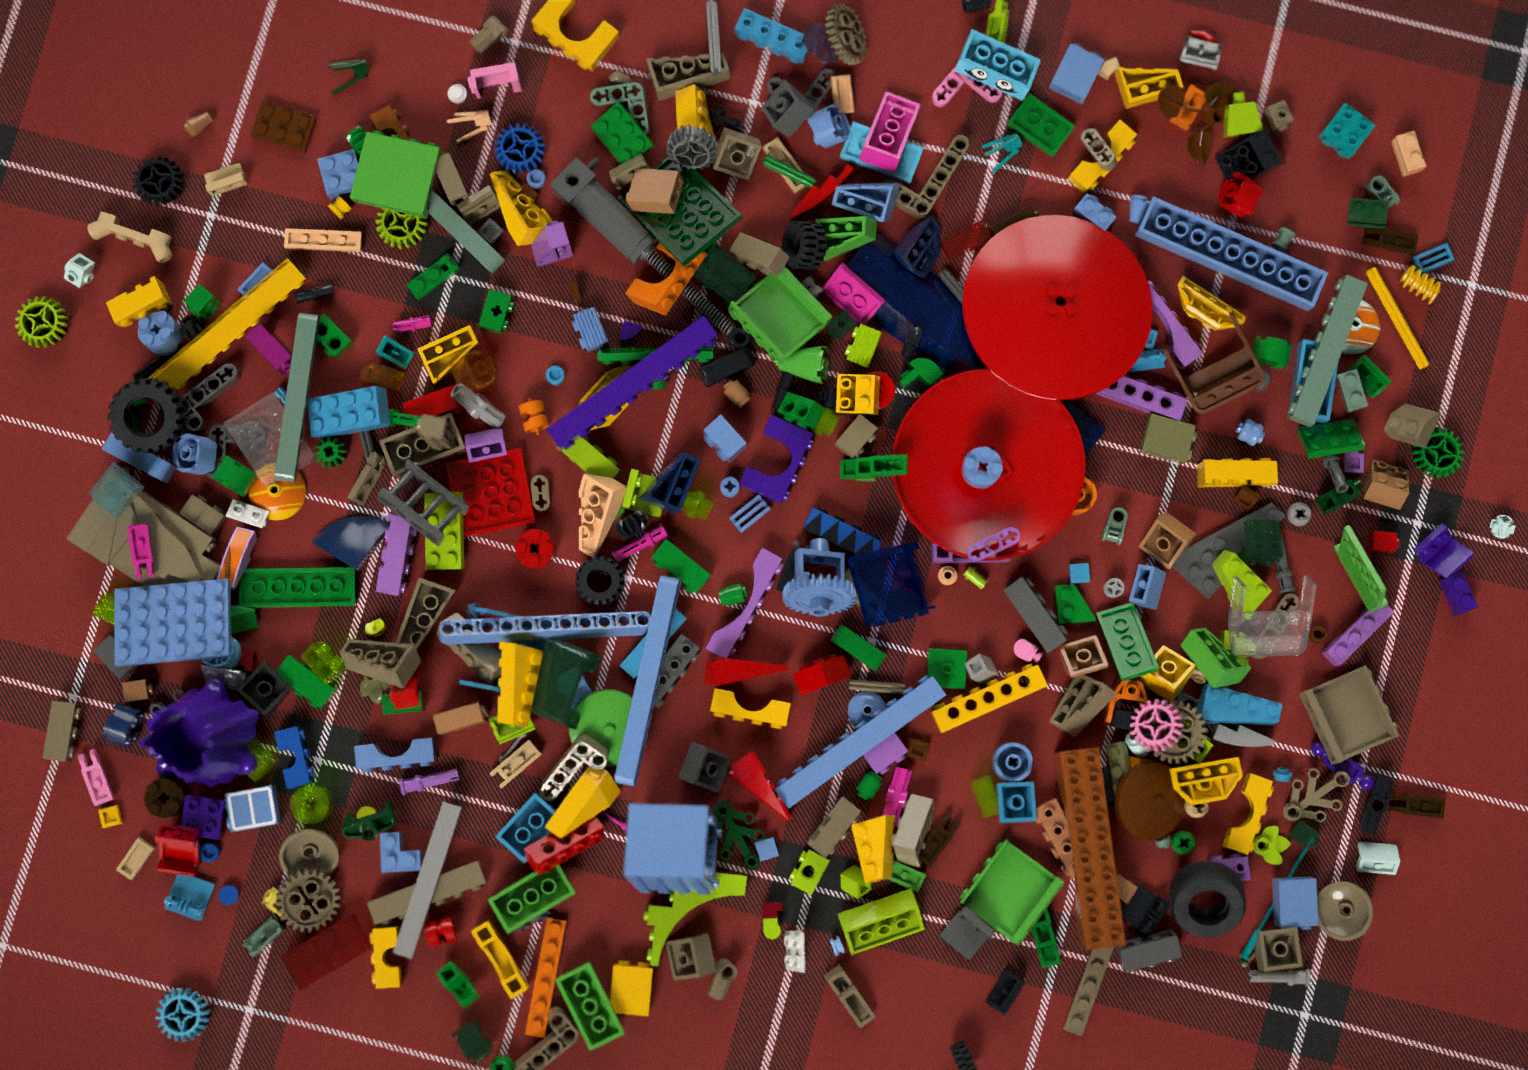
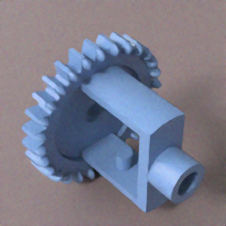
M822 538L811 540L810 549L799 548L796 550L794 555V579L788 582L783 589V603H785L786 607H790V610L795 609V612L802 611V614L809 612V615L820 617L826 616L829 613L835 614V611L842 613V610L847 611L848 607L852 608L855 605V601H857L856 588L849 580L845 581L844 553L830 552L829 541ZM803 562L836 566V575L831 580L829 574L826 579H823L822 574L819 575L818 579L812 574L811 579H809V572H803Z

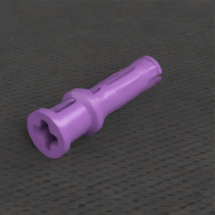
M455 768L422 777L421 775H415L414 778L406 780L401 778L399 779V784L404 796L409 792H422L427 787L460 780L458 769Z

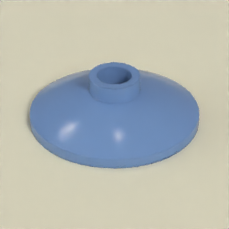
M871 691L859 692L849 702L848 716L855 726L863 720L867 723L872 719L870 715L879 709L881 712L884 711L886 705L877 693ZM866 706L871 708V712L869 714H866L864 712V708Z

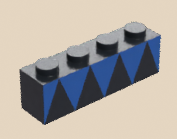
M821 507L812 509L802 530L818 538L826 539L830 544L870 564L872 563L882 543L879 540V536L871 532L866 534L862 532L861 527L855 524L851 526L845 524L843 518L836 515L833 518L827 515L828 511Z

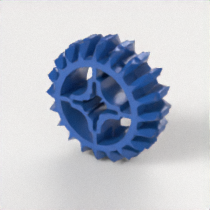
M516 123V128H513L510 124L509 131L503 128L504 135L498 134L500 140L495 141V145L498 147L494 148L495 153H499L496 158L501 160L500 165H506L507 171L512 168L514 174L517 173L518 169H520L521 174H524V169L526 168L528 172H531V166L537 169L538 166L535 162L542 163V159L539 156H545V152L542 150L546 148L545 144H543L544 138L539 137L540 132H534L535 128L533 126L528 129L526 123L523 124L522 128L519 123ZM518 136H527L532 140H521ZM513 138L512 146L508 147V150L505 151L506 144ZM517 142L523 148L522 152L524 155L517 149ZM535 146L533 155L527 159L528 151L532 150V147ZM508 157H519L522 162L513 161Z

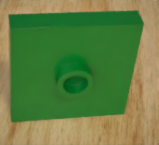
M929 648L928 678L933 676L941 688L965 689L967 651Z

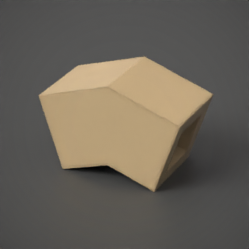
M1117 58L1105 61L1098 75L1108 80L1110 75L1115 73L1118 67H1120Z

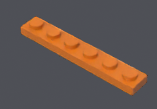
M548 917L546 921L525 1035L545 1038L548 1023L547 1013L551 1007L567 920Z

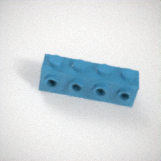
M745 8L735 27V34L739 39L744 41L748 39L759 48L766 47L775 55L789 57L788 59L793 63H804L813 42V38Z

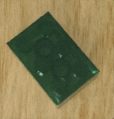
M715 242L705 250L707 255L692 276L693 279L728 307L732 301L735 303L753 287V284L757 282V277Z

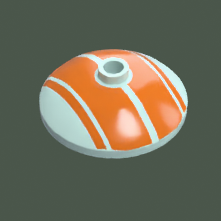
M1361 300L1354 319L1358 326H1351L1342 350L1344 354H1359L1368 350L1379 336V317L1374 308Z

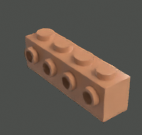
M1052 798L1036 807L1037 821L1035 822L1037 825L1041 824L1044 829L1041 833L1046 842L1050 841L1053 847L1051 852L1055 859L1059 858L1062 864L1060 869L1063 875L1073 879L1075 874L1067 819L1056 798Z

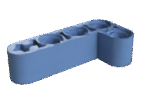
M109 434L102 450L168 484L176 466L151 453L132 451L131 447H124L121 440L117 441L114 437L115 434Z

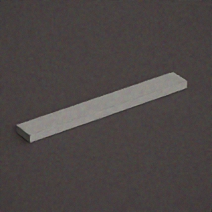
M444 801L442 803L393 951L395 954L413 958L462 810L460 806Z

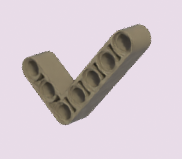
M958 135L953 139L920 195L900 184L895 206L917 219L927 217L965 156L969 147L968 138L964 135ZM961 142L965 148L958 149L955 144ZM952 158L955 164H947L946 159ZM943 174L946 179L939 181L936 175ZM887 179V180H885L883 183H898V182H896L895 180H892V179ZM934 190L936 195L930 197L927 195L926 191ZM902 196H908L910 202L904 203L901 201L900 198ZM922 205L926 208V212L921 213L916 207Z

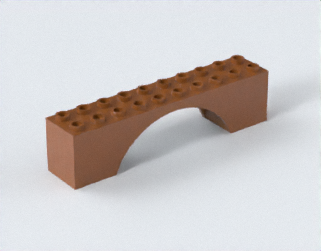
M1099 747L1054 753L1058 790L1067 818L1075 874L1074 910L1079 948L1091 950L1124 946L1126 944Z

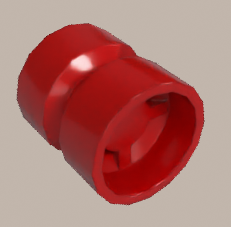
M453 917L443 918L439 923L435 920L424 924L426 939L430 948L440 946L442 942L448 944L458 940Z

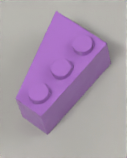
M553 221L548 223V226L542 229L532 243L531 248L537 267L573 257L563 222Z

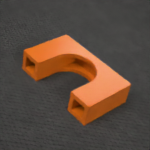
M659 243L657 249L666 258L676 261L674 270L665 280L655 284L635 278L625 294L635 304L666 316L706 257L707 253L705 251L683 267Z

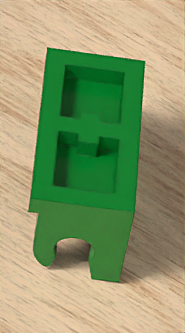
M1366 355L1360 357L1346 371L1357 369L1363 390L1372 399L1392 382Z

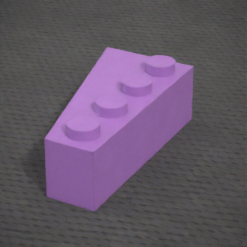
M388 514L387 521H391V524L385 530L384 538L387 546H384L382 549L381 560L384 561V565H380L376 592L401 597L402 593L406 592L407 582H405V577L410 572L411 563L408 562L410 555L414 553L415 544H412L413 537L417 536L418 531L398 515Z

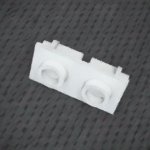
M233 499L226 517L263 528V526H267L269 511Z

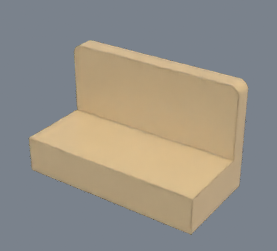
M240 163L204 175L207 183L205 187L211 196L247 185Z

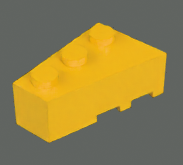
M469 325L417 350L433 384H436L467 356L479 342L472 327Z
M885 815L851 825L865 883L892 878L893 853L891 841L894 835L893 822H895V815Z

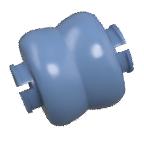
M1246 419L1244 423L1241 421L1236 429L1238 433L1237 439L1246 442L1250 446H1255L1257 442L1260 444L1263 440L1262 437L1265 436V432H1262L1264 427L1251 419Z

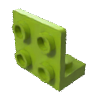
M631 469L622 504L623 509L635 512L641 511L643 514L660 517L661 508L639 499L656 477L641 474L639 470Z

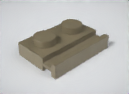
M488 185L457 204V207L470 226L500 208V204Z

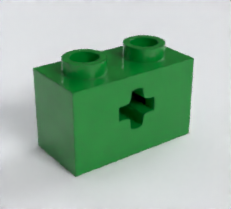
M489 289L479 322L480 329L503 335L504 330L507 331L510 321L507 318L509 312L512 313L515 306L511 295ZM500 309L502 314H498L496 317L494 311L497 312Z

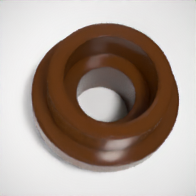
M1316 624L1309 628L1307 635L1311 642L1319 644L1326 640L1327 630L1324 626ZM1315 631H1319L1320 636L1318 638L1314 636Z

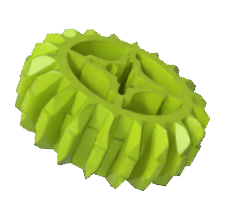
M381 208L383 213H377L381 219L376 220V224L380 225L376 227V230L381 232L379 236L380 238H385L384 242L386 244L391 242V247L393 248L397 243L399 249H402L403 244H405L406 248H410V242L416 245V238L420 241L422 240V237L419 235L420 233L426 234L423 227L428 226L427 222H424L427 218L410 214L401 215L397 211ZM393 214L394 220L389 224L390 227L387 228L388 219ZM397 217H399L400 220H403L406 230L403 228V226H400ZM416 219V226L410 232L409 227L414 222L413 220ZM403 232L406 236L397 237L392 235V233Z
M43 296L41 300L39 297H35L34 302L28 299L29 305L21 304L24 309L23 311L17 310L20 317H15V320L20 323L16 324L15 328L20 329L17 334L23 336L22 340L24 342L28 341L30 346L35 344L37 348H40L42 345L47 348L49 342L52 345L56 344L54 339L62 340L59 335L60 333L66 334L63 327H68V324L63 321H66L68 317L63 315L66 311L60 308V303H55L54 299L50 298L48 300L47 297ZM41 309L38 314H33L36 310ZM51 312H53L55 316L54 324H52L50 320L52 316ZM35 319H37V320H39V321H40V320H43V321H44L45 323H47L48 325H46V324H42V325H41V324H39V322H37ZM29 320H31L33 324L31 328L32 333L30 332L28 327ZM51 330L46 335L40 336L44 333V331Z

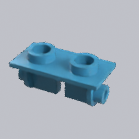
M1162 349L1143 351L1127 373L1165 368L1164 361L1166 360V355L1162 352Z

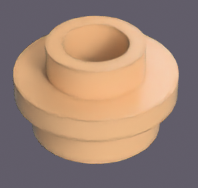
M944 566L938 572V579L944 585H951L957 579V572L951 566ZM945 572L951 573L950 579L944 577Z

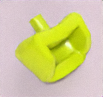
M380 618L365 625L366 634L372 637L380 636L386 630L385 624Z

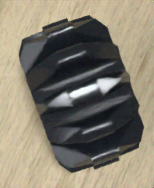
M636 511L617 522L615 528L622 540H627L646 529L648 522L641 511Z

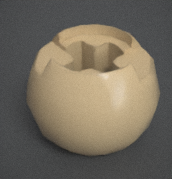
M1185 800L1184 808L1189 816L1201 818L1208 812L1209 803L1199 804V808H1196Z

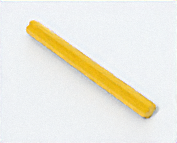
M1377 268L1369 269L1366 274L1419 369L1427 367L1429 365L1427 358Z

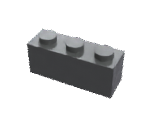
M1173 929L1125 941L1126 945L1117 946L1120 964L1125 972H1136L1139 968L1154 967L1158 963L1165 961L1173 962L1177 958L1182 957L1178 938Z

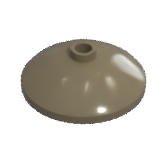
M312 829L301 830L291 834L282 843L279 852V862L283 871L288 876L291 873L294 877L297 876V870L304 874L305 868H307L309 873L315 868L317 875L321 870L323 871L324 878L335 870L339 860V850L335 841L326 833Z
M1344 881L1335 882L1322 889L1317 896L1318 925L1328 936L1341 941H1349L1361 937L1370 928L1374 916L1373 904L1368 894L1358 885ZM1346 906L1350 908L1349 914L1345 912Z

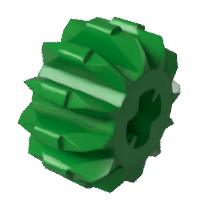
M357 126L349 131L346 139L360 156L366 132L362 127Z
M328 436L327 442L322 438L320 439L322 445H315L319 449V451L314 452L315 456H319L316 462H322L321 466L323 468L328 465L330 469H333L334 463L340 467L339 460H346L342 455L347 454V450L343 449L345 447L343 442L339 443L340 439L335 438L333 440L331 436ZM327 451H333L334 455L329 457Z

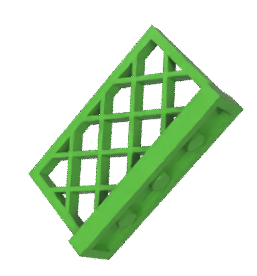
M1350 525L1345 526L1341 542L1334 546V551L1369 613L1388 605V601L1385 598L1387 589Z

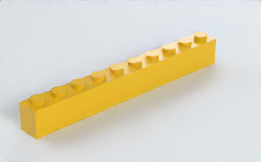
M287 258L147 379L156 378L158 381L164 380L168 382L170 387L174 386L176 389L183 388L187 384V380L191 376H197L206 363H212L217 358L216 355L220 351H226L234 339L241 338L249 326H255L263 314H269L275 308L274 305L277 302L284 301L289 296L288 293L291 290L298 289L304 283L305 277Z

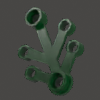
M726 801L718 802L713 810L719 822L718 830L722 829L724 821L728 827L723 849L719 853L720 858L724 861L730 859V850L733 839H735L745 857V867L749 870L756 869L759 866V858L755 854H751L741 834L752 837L756 841H762L765 838V833L760 829L753 830L735 825L732 818L744 820L747 824H753L755 822V815L750 812L743 813L733 810L732 806ZM721 807L727 809L725 815L720 814L719 810ZM747 815L753 816L752 822L746 821ZM757 832H762L763 837L761 839L755 837ZM723 851H727L729 853L728 858L722 857L721 854ZM751 858L755 860V865L753 866L748 864V860Z

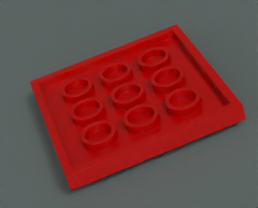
M521 448L508 450L507 455L469 463V459H462L446 463L451 492H463V499L469 506L466 516L463 515L464 538L536 524Z

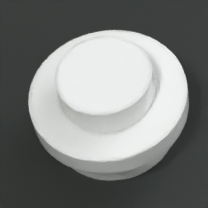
M455 84L449 88L448 97L454 103H462L467 97V91L464 86Z

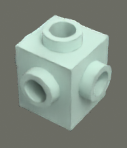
M78 253L66 263L64 279L79 288L86 283L89 284L94 277L93 269L95 262Z

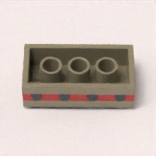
M452 413L438 417L446 419L456 430L452 449H432L418 434L417 427L379 441L392 476L395 479L403 477L407 472L404 467L408 459L412 463H418L423 469L467 452L464 440Z

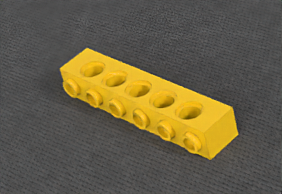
M1032 663L1021 668L1022 672L1020 673L1010 672L1004 675L1005 679L998 682L997 679L986 683L988 687L984 689L976 687L970 690V695L963 697L961 694L952 698V703L945 705L943 702L934 706L935 710L931 714L939 732L943 733L1046 687L1047 683L1039 666H1033ZM1021 676L1028 679L1026 687L1019 685L1018 680ZM1003 684L1010 686L1011 691L1008 695H1004L1001 692ZM985 692H990L993 695V700L990 703L985 702L983 699ZM969 699L973 700L976 704L975 709L972 711L966 708V702ZM951 707L956 708L958 711L956 718H951L948 715V710Z

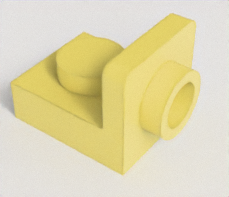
M272 887L271 890L264 894L261 903L281 916L283 913L277 912V909L281 906L275 904L276 901L281 900L276 897V894L281 892Z

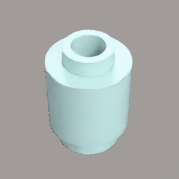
M1131 732L1128 733L1125 742L1132 754L1139 758L1147 756L1149 751L1146 750V746L1142 748L1139 746L1141 741H1134L1137 735H1132Z

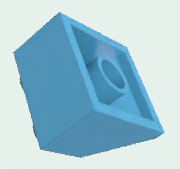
M1034 782L997 783L999 823L1037 821Z

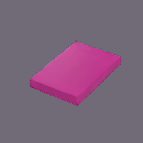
M844 263L837 268L822 288L823 293L859 325L863 324L866 326L886 301Z

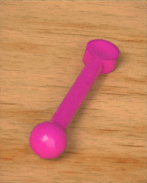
M604 811L599 812L620 825L622 830H627V823L620 822Z

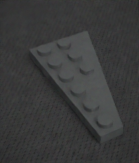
M1269 503L1188 547L1172 567L1206 599H1209L1222 585L1212 566V563L1226 550L1234 552L1244 561L1285 515L1275 505Z

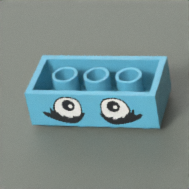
M972 29L964 43L954 71L1023 101L1030 90L1041 60Z

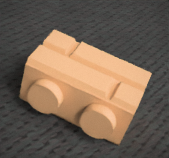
M1415 131L1398 135L1391 141L1403 177L1421 172L1426 167Z

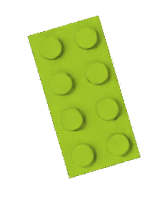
M451 492L457 498L463 499V492ZM424 493L425 509L438 496L436 493ZM444 500L428 518V522L433 526H437L453 507ZM459 512L443 530L445 537L439 547L425 537L426 570L464 569L463 514Z

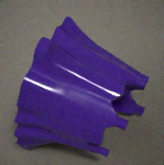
M220 678L210 679L202 690L190 688L178 701L156 711L146 725L150 728V731L139 742V745L142 748L146 747L149 754L156 757L158 762L156 772L161 778H171L176 775L180 778L183 777L186 782H202L209 787L219 783H229L235 775L249 774L257 768V759L250 753L248 744L256 736L255 724L259 718V712L247 708L242 700L237 702L229 700L225 682Z

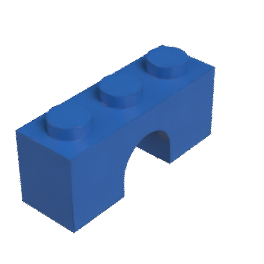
M296 726L274 732L278 751L289 749L296 756L295 764L291 768L283 770L287 789L312 784L313 779H315L313 767L310 768L308 760L311 759L309 749L305 748L306 734L304 729L301 730V727Z

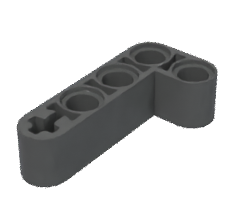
M233 364L221 366L182 396L184 399L182 401L183 405L188 404V410L185 412V416L188 417L185 426L194 433L204 432L207 422L199 411L240 380L241 372ZM230 370L232 371V374H233L232 377H230V376H229V373H228V371H230ZM215 381H219L218 388L212 390V383ZM199 393L204 394L201 401L196 400V396ZM196 419H199V420H200L199 426L196 427V428H193V427H192L193 421L196 420Z

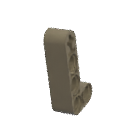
M579 735L543 779L540 788L541 798L546 801L554 800L584 762L595 769L604 768L608 758L607 748L588 735ZM579 745H586L587 748H580ZM600 755V756H602L603 758H602V759H597V758H595L594 756ZM568 759H574L576 762H569ZM557 773H562L565 776L560 777L557 775Z
M553 1007L548 1011L547 1018L553 1031L517 1059L514 1063V1070H520L521 1068L522 1070H542L578 1040L577 1027L563 1009ZM556 1015L561 1016L559 1021H553L552 1018ZM567 1030H573V1031H574V1032H573L571 1035H569V1036L564 1035V1033H565ZM552 1042L558 1043L555 1048H550L549 1045ZM536 1055L543 1056L542 1059L538 1061L533 1059Z

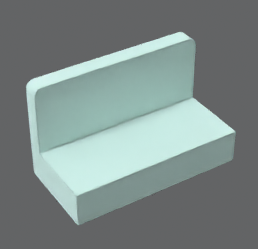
M1358 842L1359 858L1356 864L1357 872L1396 875L1400 864L1397 845Z

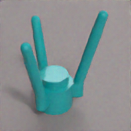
M1016 133L982 145V148L1002 143L986 152L985 156L1002 148L1007 152L1010 151L992 170V173L999 170L1013 155L1019 153L1018 148L1022 146V142Z

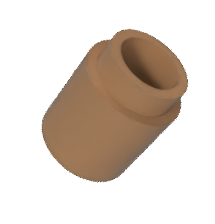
M730 380L724 386L726 390L723 393L735 406L738 405L739 408L751 399L749 392L738 380Z

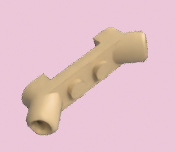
M102 211L99 214L98 220L87 226L90 236L95 240L113 233L116 235V238L123 241L130 239L137 246L143 248L145 245L150 246L156 260L160 263L169 261L173 256L169 248L172 237L160 231L151 229L150 235H145L120 226L121 220L118 217Z

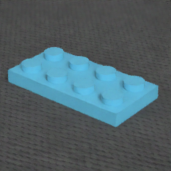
M853 121L850 134L847 136L849 139L845 141L839 158L910 184L924 148L907 142L895 173L860 161L862 149L871 128Z

